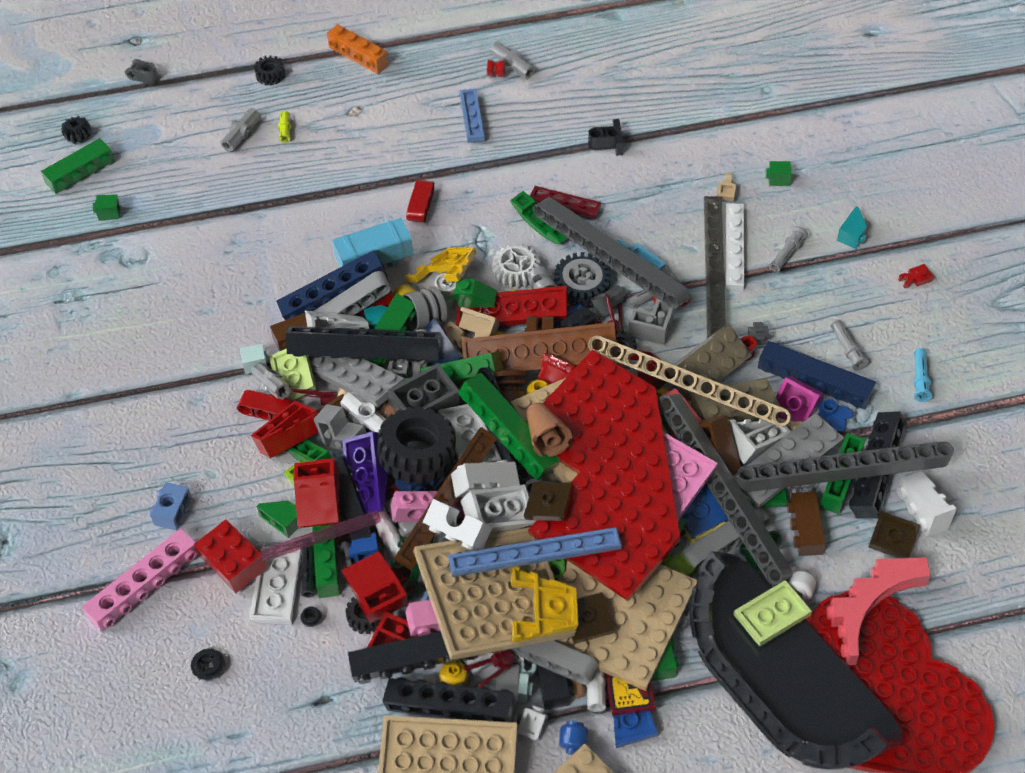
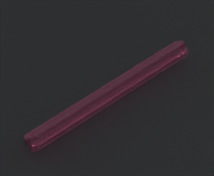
M377 511L261 549L262 559L267 561L379 523L381 521L380 515Z

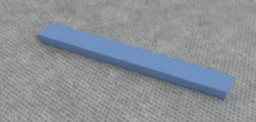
M617 527L450 554L448 558L451 575L456 577L621 549V542Z

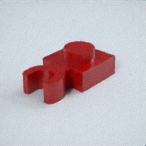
M922 264L909 269L908 273L900 274L898 281H906L903 288H909L913 283L918 287L932 282L934 276L927 266Z

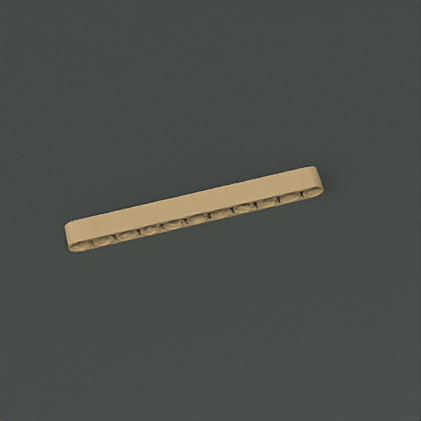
M593 336L589 340V349H593L608 359L774 425L785 427L791 422V414L784 408L604 337ZM602 340V349L595 350V342ZM619 347L621 349L620 356L613 357V349ZM637 354L639 361L637 364L632 365L630 357ZM652 361H655L657 363V369L653 372H650L648 370V364ZM672 368L676 374L674 378L668 379L666 372ZM687 376H693L694 383L691 386L684 384V379ZM705 383H711L713 388L710 393L706 394L703 392L702 387ZM724 390L731 392V398L727 401L721 399V393ZM748 398L750 401L749 406L741 408L739 405L740 399ZM761 405H767L769 409L768 413L764 416L758 414V408ZM780 412L787 414V420L784 423H779L776 419L777 414Z

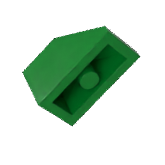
M460 279L456 281L454 295L459 308L495 307L497 290L476 279Z
M289 501L259 503L257 505L259 517L287 538L298 529L296 504L293 505Z

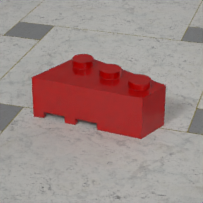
M294 401L250 436L259 452L272 458L318 433L314 421L318 413L316 410Z

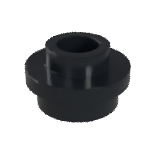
M309 606L302 611L300 618L303 625L314 627L321 622L322 615L319 609Z

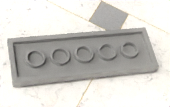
M330 356L314 358L310 362L313 375L349 393H355L362 400L376 407H379L388 399V389L405 381L403 377L361 357L359 359H350L349 357L331 358Z
M815 413L748 465L826 456L843 443L844 437ZM784 488L743 493L757 508H760Z

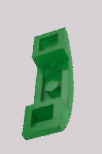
M522 191L510 200L518 214L541 236L558 245L568 239L535 215L533 210L535 200L527 193Z

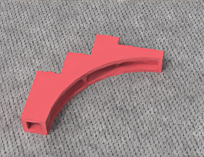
M927 557L876 559L874 567H871V578H854L852 587H849V597L832 598L830 606H827L826 609L827 618L831 619L832 627H838L839 638L843 639L841 653L842 657H846L847 665H856L859 656L858 636L861 624L878 603L894 593L909 588L927 586L930 578Z

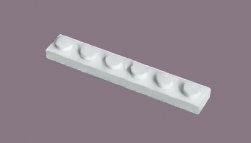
M726 203L725 290H743L744 204Z

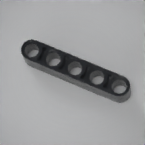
M337 457L335 461L340 470L339 507L352 540L372 537L371 533L373 531L357 495L358 491L351 479L350 470L345 463L344 457Z

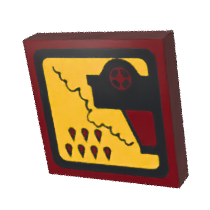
M606 674L612 717L621 716L622 714L629 715L631 713L655 711L651 681L646 691Z

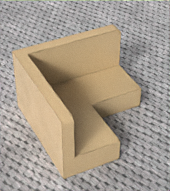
M461 307L460 311L463 312L458 326L459 328L475 333L474 338L496 335L500 325V321L497 318Z

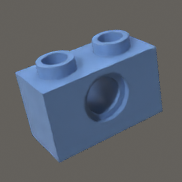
M165 482L163 488L158 492L156 504L150 510V517L154 526L177 531L191 499L187 486Z

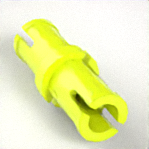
M282 111L279 114V140L282 143H287L290 141V131L292 129L290 113Z

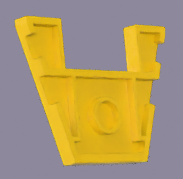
M475 247L447 248L431 258V263L428 265L417 267V272L414 274H406L404 276L406 282H419L429 272H438L439 274L447 272L444 274L446 282L459 281L474 259L477 251Z
M518 566L511 568V586L533 588L534 622L513 620L512 642H520L577 629L576 588L550 579V581L538 577L537 573L531 571L530 573L521 571Z

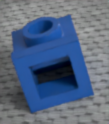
M371 533L372 537L351 541L352 546H348L350 558L355 559V563L379 551L375 533Z

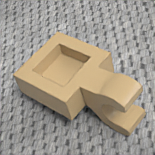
M725 173L724 182H719L716 200L734 202L736 184L731 183L732 173Z

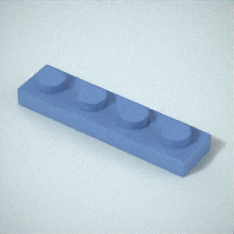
M460 90L467 142L484 141L477 90Z

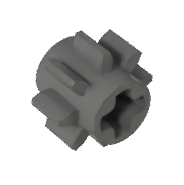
M753 322V327H748V336L755 338L756 345H764V340L769 339V328L764 326L762 322Z

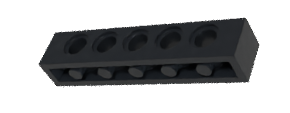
M900 411L877 413L876 420L873 422L871 436L868 438L866 451L900 447L906 427V422ZM892 474L857 479V482L854 484L853 496L849 501V508L856 518L880 517Z
M404 677L388 678L382 699L387 711L457 720L510 723L514 721L518 704L514 692L507 689L498 691L487 687L472 688L465 684L455 686L445 682L430 683L423 679L413 681ZM454 698L452 701L447 702L448 699ZM491 703H496L494 706L488 707Z

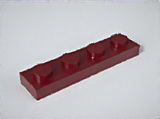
M534 186L530 197L535 200V204L550 197L576 215L595 220L601 209V202L539 186Z

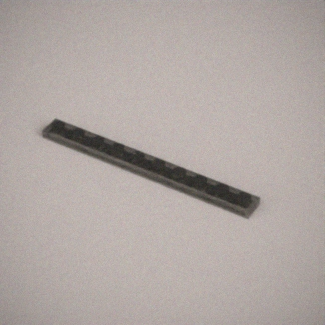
M704 196L703 200L707 338L720 328L726 326L722 197Z

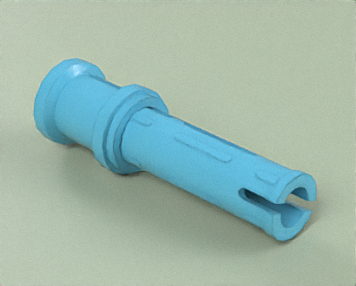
M923 348L916 349L914 352L916 378L913 382L914 387H916L914 398L919 402H927L932 398V392L930 391L931 379L928 377L927 351Z

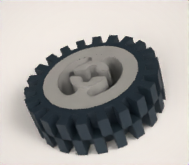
M581 252L580 257L577 256V253H573V258L567 255L566 261L562 258L554 271V280L557 286H567L568 304L572 305L575 301L576 306L581 302L584 303V307H588V302H590L593 306L591 301L593 297L610 290L611 271L609 266L605 265L603 261H599L597 257L593 259L591 253H588V257L584 256L585 252Z

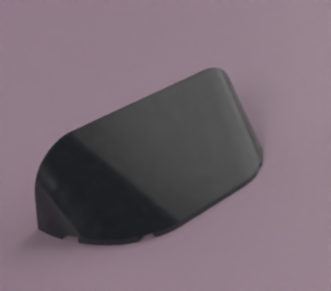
M710 552L698 571L700 576L696 587L692 588L689 611L692 636L697 640L700 648L698 651L699 656L707 669L775 748L787 757H793L806 766L819 769H843L862 764L905 742V733L893 714L806 619L759 647L734 616V610L775 587V585L770 584L758 569L738 556L729 553Z

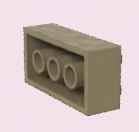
M727 325L717 330L674 365L719 382L752 355L732 326ZM672 368L668 369V374L671 378H674L675 370ZM687 376L684 379L686 386H691L694 383L693 376ZM705 383L702 390L712 388L711 383ZM677 386L684 397L692 401L693 392Z
M768 378L726 385L780 407ZM712 388L703 389V392L706 394L712 391ZM724 390L721 393L723 401L731 398L729 390ZM693 392L691 407L702 420L718 416L719 414L727 415L730 420H736V422H743L745 419H750L751 422L760 420L757 417ZM746 397L739 401L741 408H747L750 404L749 399ZM767 405L759 406V415L764 416L768 413Z

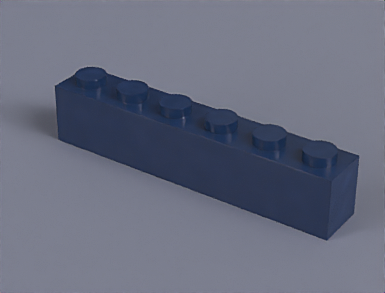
M771 341L767 342L759 357L758 369L777 375L782 379L793 376L826 395L834 397L836 400L844 401L862 409H866L876 385V381Z

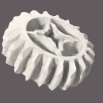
M514 244L513 247L508 245L506 249L502 247L493 258V274L497 277L498 282H502L504 286L509 284L510 288L513 285L517 286V288L520 285L526 287L527 283H529L527 281L528 273L534 268L541 266L540 257L529 246L524 248L523 244L521 246Z

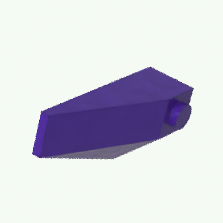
M369 432L343 439L344 460L352 472V481L357 485V495L365 515L383 512L388 473L381 466L378 458V432Z

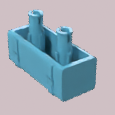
M402 218L389 220L385 223L348 235L345 234L332 240L334 256L339 267L373 250L376 251L383 265L387 264L390 267L396 266L398 260L413 255L412 238Z

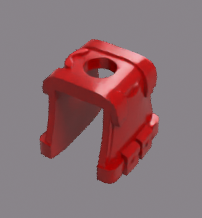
M544 353L537 380L546 381L550 385L566 378L578 365L573 366L559 357Z

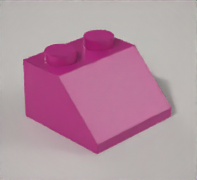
M793 376L785 377L776 398L780 407L786 409L791 414V421L804 422L816 413L825 393ZM780 412L778 417L787 420V414Z

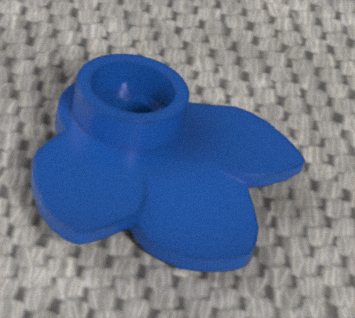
M831 399L821 402L819 413L817 414L838 433L845 431V419L853 417V413L848 407L837 405Z

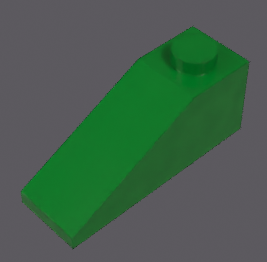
M307 439L286 450L300 462L332 459L329 451Z

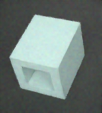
M262 344L240 348L245 374L252 373V367L258 363L267 366L266 362H270L268 350L264 351Z

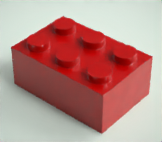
M227 519L193 544L200 557L235 594L268 568L262 554Z

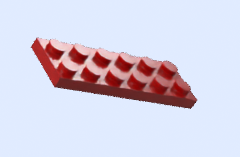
M567 286L497 292L495 307H472L467 309L497 318L500 321L499 326L527 324V316H537L538 323L542 322L544 316H554V321H560L568 317ZM458 304L456 310L457 326H459V323L463 315V312L460 311L461 308L458 307Z

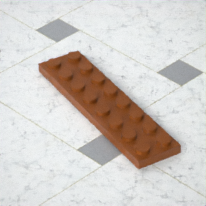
M611 322L461 339L463 359L499 351L503 369L528 371L541 369V359L544 353L559 357L573 366L578 365L590 353L591 350L588 343L593 336H601L616 342L615 324ZM602 340L596 341L594 344L595 350L602 349ZM617 347L612 351L613 357H618Z

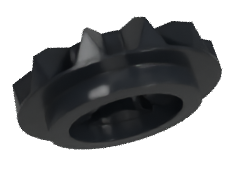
M208 648L199 651L191 661L193 675L199 680L203 679L207 682L209 679H217L218 675L223 673L224 666L226 665L224 656L216 649ZM210 662H212L213 667H208L207 669H205V666L203 664H209Z

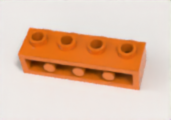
M339 24L327 32L329 48L370 71L380 74L389 66L387 50Z

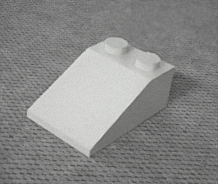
M525 485L470 490L461 500L465 516H471L493 526L490 534L520 529L533 525L536 520H525L524 518L529 498Z

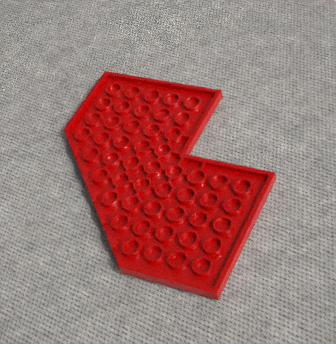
M592 349L543 402L549 410L569 427L572 434V440L570 438L568 441L569 446L567 449L555 455L560 459L559 462L578 473L570 482L573 483L574 489L565 521L536 520L528 529V533L535 539L542 540L617 527L621 549L565 559L629 602L680 541V533L656 388Z

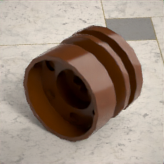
M503 369L493 372L501 394L509 404H511V401L527 395V391L518 390V387L527 384L525 380H518L526 377V371Z

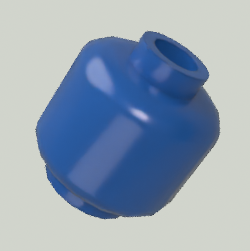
M567 721L566 725L560 727L559 746L562 749H566V754L573 755L581 746L588 744L589 731L584 727V723Z

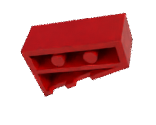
M385 611L367 648L418 637V635L411 636L407 620Z

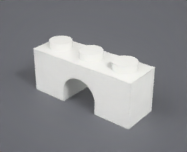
M432 500L423 520V523L430 526V531L439 535L442 531L446 533L445 538L456 543L457 540L463 542L461 546L472 551L474 548H484L493 526L466 515L462 524L457 527L456 518L459 510L437 500Z

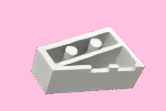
M305 310L307 327L369 329L368 322L361 316Z
M745 419L743 422L729 420L738 458L743 464L756 459L791 432L787 426L780 427L762 419L751 422L750 419Z
M507 460L495 463H464L451 473L456 498L465 497L470 490L520 485L515 462H508Z
M920 471L901 478L897 493L906 503L908 512L915 517L917 524H920L919 529L925 533L926 537H930L949 529L957 508L954 505L949 506L945 501L946 496L943 493L938 494L934 490L935 485Z

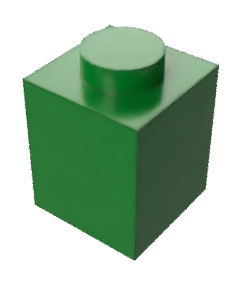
M770 161L769 168L765 169V179H768L769 186H790L792 177L791 161Z
M96 195V200L92 207L93 213L97 214L98 220L120 219L121 205L118 195Z

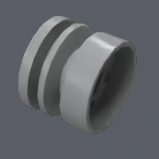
M433 286L428 289H422L420 292L413 291L402 295L413 302L417 312L412 321L408 320L406 324L411 331L423 330L433 318H437L441 324L446 322L447 309L445 300L437 287Z

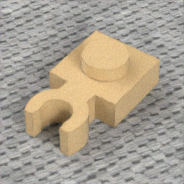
M450 321L444 326V329L454 344L457 345L458 350L463 352L461 339H468V337H463L464 331Z

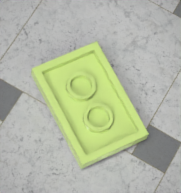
M285 349L269 356L272 370L282 374L281 379L289 384L290 390L292 388L317 390L308 355L295 357L293 354H287ZM291 391L290 395L285 398L292 401L305 394Z
M785 580L734 610V616L760 647L811 616L812 611Z

